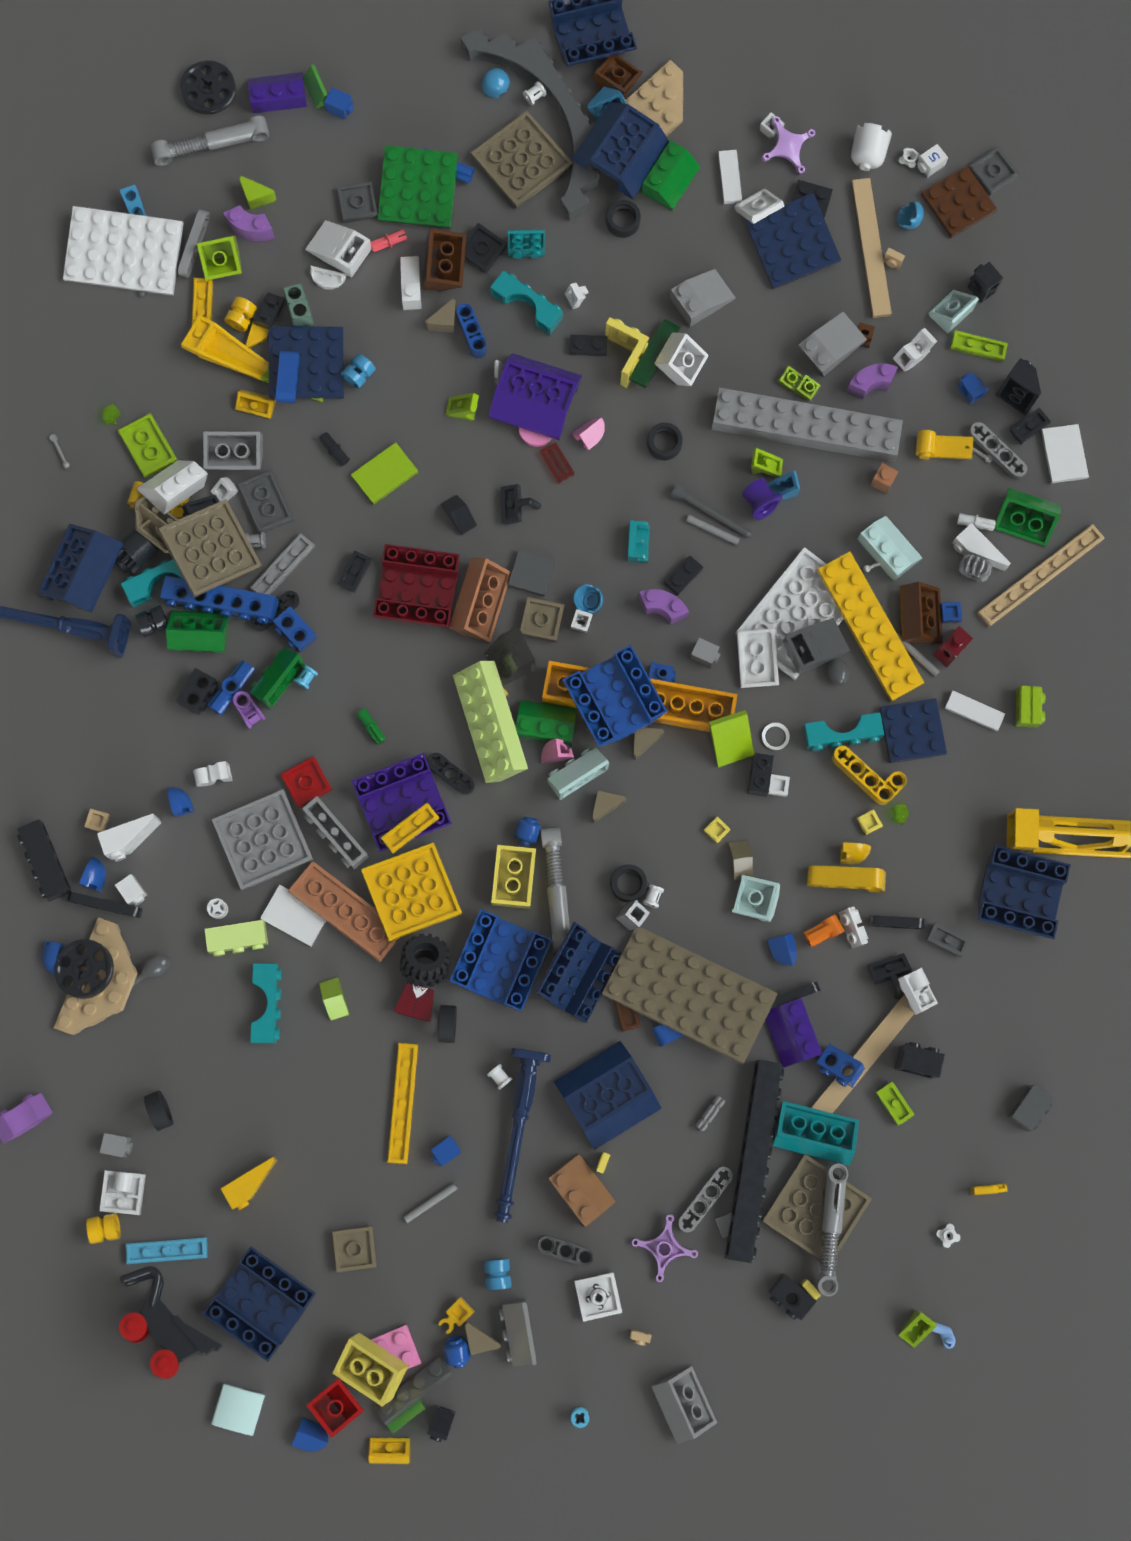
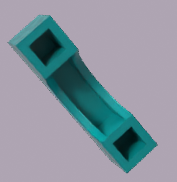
M503 271L490 287L491 295L505 305L512 301H523L531 305L536 313L535 326L548 335L552 334L563 319V311L557 304H551L544 295L532 291L528 284L519 282L512 273Z
M173 559L164 560L159 563V566L153 569L147 568L142 571V574L130 576L124 580L125 582L121 583L133 608L150 601L152 588L165 576L183 579Z
M880 712L861 715L856 728L847 733H838L831 730L824 721L805 723L803 726L806 749H812V751L823 750V747L831 746L833 749L847 743L850 746L861 744V741L867 740L868 743L880 741V738L884 736Z
M253 964L252 983L263 989L267 996L268 1004L264 1015L251 1023L250 1043L277 1044V1040H280V1028H277V1020L281 1019V1008H278V1000H281L282 990L278 988L279 980H282V969H279L278 964Z

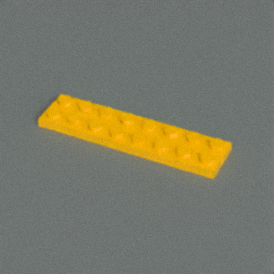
M848 552L818 568L819 576L890 702L924 684L922 677L852 553Z

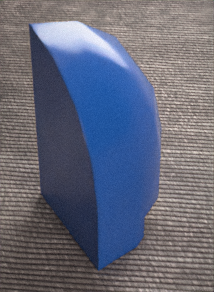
M176 787L167 788L172 814L175 817L194 812L192 801L184 790Z
M93 857L88 862L79 884L101 892L107 876L104 864L99 859Z
M793 933L768 939L770 951L778 963L785 966H793L796 963L797 949Z
M44 941L41 960L44 967L54 974L56 959L64 945L57 942Z
M302 1417L291 1446L310 1452L323 1449L328 1443L326 1431L321 1425Z

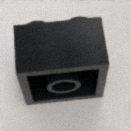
M912 1042L899 1046L894 1070L930 1079L940 1078L945 1054L940 1053V1049L933 1047L922 1049L920 1044Z

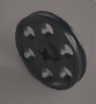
M210 60L200 61L190 66L183 74L180 83L185 103L192 110L201 114H215L223 111L231 104L236 92L235 81L230 70L223 64ZM206 67L212 69L209 74H203L202 70ZM222 74L228 76L225 81H220L218 77ZM195 77L197 80L194 84L187 83L188 78ZM205 84L209 87L211 86L212 92L208 88H205ZM222 91L229 92V96L226 98H222L219 95ZM190 94H197L198 98L191 101L188 99ZM212 100L214 105L210 108L206 107L205 103Z
M79 939L65 946L59 953L54 967L55 979L61 990L72 997L80 999L92 998L103 992L109 985L114 972V962L109 950L104 945L90 939ZM85 944L86 952L83 955H79L78 947ZM98 951L104 953L101 961L95 960V954ZM66 957H70L71 965L64 968L63 960ZM81 966L88 968L87 972L80 970ZM100 970H104L106 977L99 981L97 973ZM71 976L73 984L70 987H66L64 981L67 977ZM85 983H89L91 986L88 993L82 992V986Z

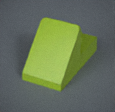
M469 393L449 397L445 415L474 420L479 395Z
M753 448L752 474L755 475L763 472L775 478L781 477L783 459L758 448Z

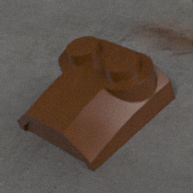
M613 55L595 71L593 78L599 88L607 87L619 90L625 98L628 91L642 76L643 71H640L618 55Z

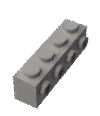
M318 796L302 808L306 813L303 817L310 825L314 823L318 827L316 832L322 839L326 837L331 842L328 846L335 854L339 852L343 856L340 860L347 868L351 866L355 870L369 858L368 854Z

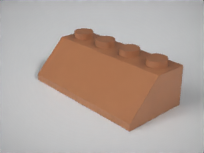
M471 558L449 628L463 636L491 643L512 572L487 558Z

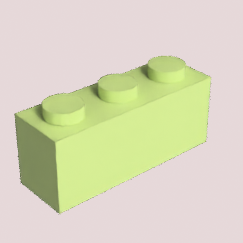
M264 920L205 929L207 952L213 954V956L225 955L226 951L241 953L244 952L245 948L251 947L252 950L264 949V945H268L266 923Z

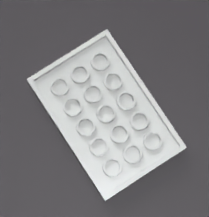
M73 206L63 280L174 296L184 223L177 220Z
M805 547L737 630L775 628L778 668L794 680H796L799 674L782 642L784 637L801 628L834 618L839 626L844 619L817 572V569L826 565V563Z

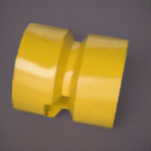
M235 297L231 305L232 310L228 311L224 321L233 329L245 332L250 324L249 319L253 318L257 307L245 298Z
M117 1213L104 1215L103 1219L100 1216L87 1218L86 1227L90 1244L103 1242L104 1238L110 1241L120 1239L121 1230Z

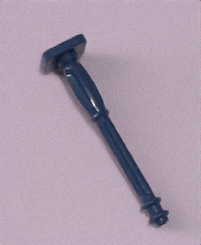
M0 606V618L58 629L59 632H65L85 639L107 641L108 650L115 657L122 658L124 656L131 630V622L125 615L116 614L113 625L108 626L87 619L66 618L65 616L58 618Z
M512 1048L511 1051L512 1056L521 1058L520 1063L522 1066L515 1088L514 1111L512 1114L514 1121L500 1199L496 1200V1203L499 1204L498 1211L494 1212V1215L497 1217L496 1221L508 1223V1219L512 1218L510 1210L511 1206L515 1205L512 1201L524 1127L526 1120L529 1119L528 1115L535 1093L537 1066L539 1067L540 1061L550 1062L552 1054Z

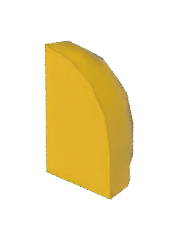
M843 842L840 845V864L853 865L861 863L870 854L871 845Z

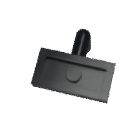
M519 484L501 487V515L503 524L522 522L521 506L530 505L537 510L541 508V503L531 497L521 499V486Z
M902 953L868 965V971L874 984L891 980L894 986V998L901 999L902 990L898 977L912 973V968L905 954Z

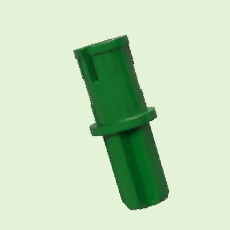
M366 708L360 710L356 716L364 725L365 732L368 731L377 745L383 743L386 738L377 726L378 722L373 720Z

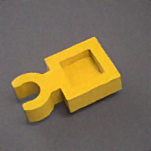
M460 1297L446 1311L449 1317L443 1318L438 1325L441 1326L443 1323H448L449 1329L445 1333L449 1334L453 1331L455 1323L460 1327L475 1311Z

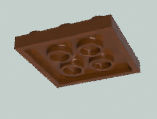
M968 166L921 193V196L950 238L997 211L996 206Z

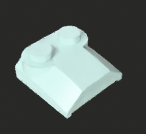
M742 875L732 912L756 918L760 921L771 922L779 898L780 884Z

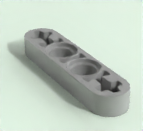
M199 210L196 215L179 264L178 275L188 278L192 272L199 252L197 243L202 242L209 223L210 213L207 211Z
M976 422L971 426L969 436L974 437L973 441L984 452L992 456L993 460L1013 479H1021L1025 475L1027 465L986 425ZM975 429H981V432L977 435L974 433ZM993 440L996 443V447L991 449L987 447L986 442ZM1000 454H1008L1009 460L1002 461L1000 459ZM1012 460L1015 461L1010 467L1008 466ZM1020 467L1021 471L1016 473L1014 470Z
M719 1167L680 1216L678 1226L682 1231L692 1232L733 1178L732 1171L729 1168ZM726 1170L728 1172V1180L723 1179L719 1183L723 1185V1187L720 1189V1187L717 1184L713 1183L712 1180L715 1179L716 1181H718V1179L720 1178V1175L718 1173L720 1171L724 1172ZM708 1186H714L717 1189V1194L714 1197L706 1195ZM698 1201L703 1202L705 1206L702 1213L694 1211V1204ZM690 1210L694 1215L698 1216L699 1218L697 1219V1221L695 1220V1218H693L690 1221V1223L692 1224L691 1228L686 1227L684 1229L682 1227L684 1225L682 1220L689 1219L691 1215L687 1213Z

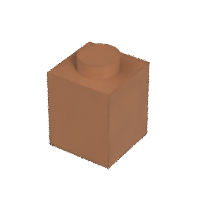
M882 463L870 486L887 494L899 471Z

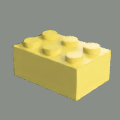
M497 845L492 906L530 909L536 857L535 848Z
M358 1333L349 1338L332 1374L380 1406H384L393 1399L409 1365L361 1333Z

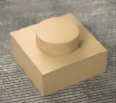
M888 248L883 262L891 268L899 269L905 255Z
M90 809L84 827L98 832L105 831L110 814Z
M631 1329L629 1338L633 1339L634 1344L645 1346V1342L650 1343L652 1335L651 1333Z

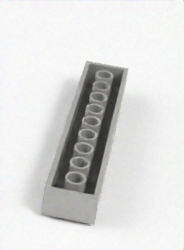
M719 387L711 430L894 463L898 455L903 420Z

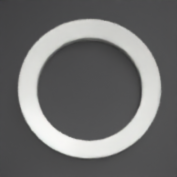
M768 724L762 732V741L771 750H780L789 742V731L783 724ZM779 727L785 732L786 739L781 746L774 747L767 743L765 734L769 728Z

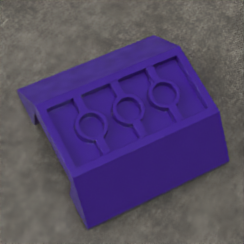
M512 353L505 363L496 387L489 418L560 440L574 394L577 393L582 375Z
M424 753L352 780L379 853L389 849L381 837L427 802L439 819L413 839L452 824Z

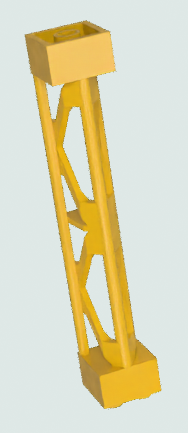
M1015 808L1007 814V848L1025 853L1131 859V852H1126L1131 847L1130 820L1039 815V809ZM1055 825L1081 826V827H1104V828H1109V829L1060 827V826H1055ZM1054 835L1113 838L1104 843L1074 845L1057 840ZM1039 840L1059 846L1060 848L1039 847ZM1119 847V852L1095 850L1102 848Z

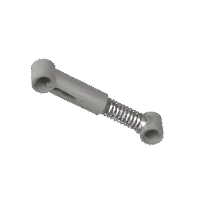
M254 116L248 122L205 132V136L202 135L199 138L196 136V139L193 137V139L183 140L184 142L180 141V143L177 141L174 144H168L165 140H158L153 142L150 148L154 163L158 166H165L172 162L173 157L181 156V154L184 155V153L187 155V152L190 154V152L200 151L203 148L205 150L208 148L211 151L251 140L260 142L268 139L270 134L265 117Z
M560 827L541 829L542 848H545V853L547 854V873L549 874L548 880L550 881L548 883L550 885L547 888L551 936L553 939V954L557 953L570 929L566 886L562 885L564 884L562 883L563 879H561L563 876H561L562 869L560 867L562 866H560L561 862H559L561 860L559 859L561 857L559 850L560 846H562Z
M839 1163L829 1165L826 1170L827 1179L822 1231L826 1234L823 1235L825 1237L823 1239L825 1240L823 1242L825 1245L822 1246L824 1247L822 1250L824 1251L822 1253L824 1256L822 1257L823 1260H821L823 1264H821V1273L816 1280V1289L824 1296H832L838 1290L837 1276L834 1269H836L835 1266L837 1265L835 1263L837 1262L835 1258H837L836 1255L838 1254L836 1253L838 1251L836 1248L839 1243L837 1242L839 1240L837 1237L839 1233L842 1234L846 1180L848 1178L847 1168ZM835 1168H839L842 1172L839 1179H835L832 1175ZM835 1184H837V1186H836L835 1204H834ZM825 1280H830L832 1284L831 1289L828 1291H824L822 1288V1283Z

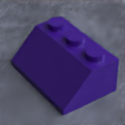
M302 72L250 78L248 80L250 104L253 113L307 107Z
M802 998L770 1009L765 1022L783 1068L822 1054Z

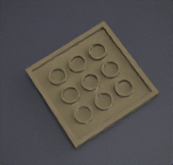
M528 111L471 152V157L516 209L573 167V162Z
M227 499L158 529L193 598L257 570L262 566Z
M804 1154L762 1222L821 1261L824 1256L822 1255L824 1253L822 1251L824 1247L822 1246L825 1245L823 1244L825 1242L823 1235L826 1234L822 1231L827 1168ZM832 1172V1175L835 1179L840 1178L838 1175ZM847 1181L842 1234L839 1233L837 1237L839 1238L837 1240L839 1243L837 1244L838 1247L836 1249L838 1251L836 1253H839L872 1200L871 1197ZM835 1184L834 1204H835L836 1186H837V1184Z

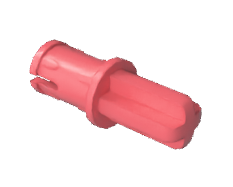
M401 229L389 235L385 234L384 237L371 241V249L373 252H377L387 247L392 248V245L407 241L406 235L398 237L405 234L404 230Z

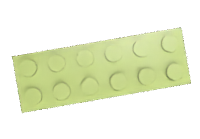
M479 661L454 674L455 685L485 782H501L527 770L528 766L495 661Z

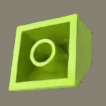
M235 236L197 243L206 281L242 273L240 254Z

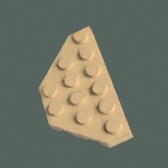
M671 60L626 99L627 104L658 123L666 137L683 122V71Z
M98 917L90 936V940L104 945L113 958L114 972L109 985L103 992L92 998L80 999L67 994L55 1023V1029L75 1035L81 1032V1030L104 1021L105 1018L124 1010L138 973L132 964L130 953L122 939L118 924ZM98 951L95 954L96 961H101L104 957L102 951ZM81 966L80 970L87 972L88 968ZM100 970L97 973L99 981L106 977L104 970ZM85 983L82 986L83 993H88L91 989L89 983Z

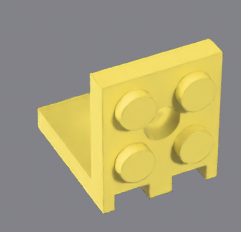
M609 317L605 331L607 339L632 351L621 373L620 385L627 388L630 383L629 379L648 346L649 337L642 334L637 328H630L624 325L621 320Z

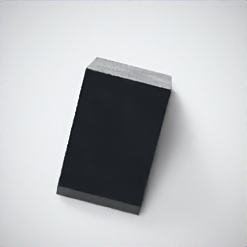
M458 495L441 504L460 535L477 526L466 503Z

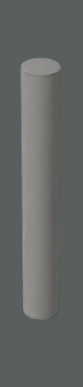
M691 515L686 520V522L735 545L740 540V538Z
M899 633L897 634L906 651L932 675L936 676L940 672L910 643L902 641V636Z
M454 1183L450 1184L403 1216L404 1219L409 1223L456 1191L457 1187Z

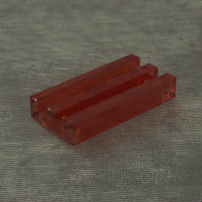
M556 442L540 451L542 458L558 484L563 480H567L568 477L575 475ZM552 449H555L564 466L566 467L568 473H565L557 458L555 457L554 453L552 452ZM546 452L549 453L550 457L552 458L553 462L555 463L556 467L561 473V477L555 470L554 466L552 465L551 461L546 455Z

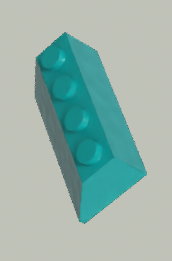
M782 1101L772 1146L850 1165L855 1155L859 1120Z

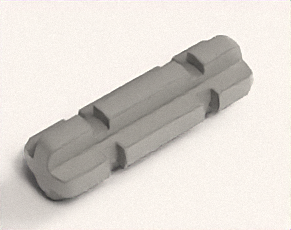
M720 1096L714 1098L713 1104L709 1105L701 1116L702 1119H699L695 1126L699 1130L705 1131L708 1127L707 1124L711 1123L719 1112V1108L724 1105L725 1100Z

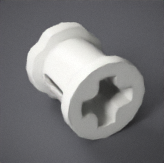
M539 81L528 91H523V96L530 105H534L535 101L541 96L547 95L544 86Z
M648 884V892L642 903L652 908H658V901L664 889Z
M501 1064L487 1074L488 1077H492L496 1082L499 1090L512 1080V1077H508L503 1071Z

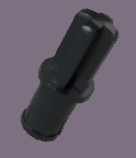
M328 432L323 433L319 437V440L327 448L328 454L332 455L341 467L350 461V458L340 448L341 445L337 444Z

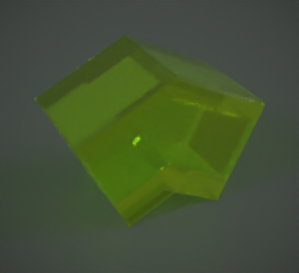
M114 403L103 409V422L105 424H117V419L122 415Z
M905 802L892 808L894 813L892 820L903 825L910 814Z

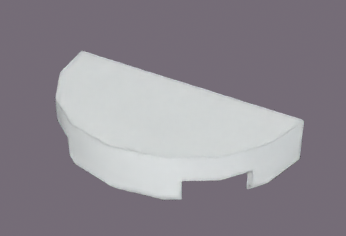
M311 266L310 273L314 283L323 289L332 290L338 288L347 278V274Z

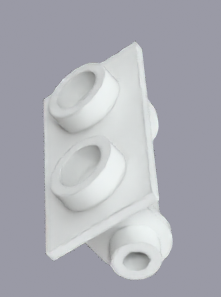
M849 907L838 912L840 922L844 926L847 940L852 949L867 944V939L869 938L864 926L857 927V924L862 923L858 909Z

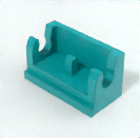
M630 520L627 562L648 563L650 532L648 522Z

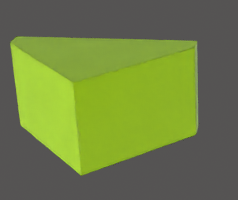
M243 176L240 177L250 210L275 202L276 195L274 190Z
M339 978L319 983L323 1002L330 1020L350 1015Z
M915 1310L898 1336L915 1348L936 1328L937 1324L922 1312Z

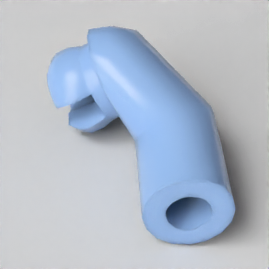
M935 1322L937 1326L932 1332L940 1334L942 1342L947 1349L953 1348L956 1340L952 1329Z

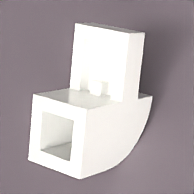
M924 328L910 343L903 346L893 359L906 372L929 354L930 349L937 340Z

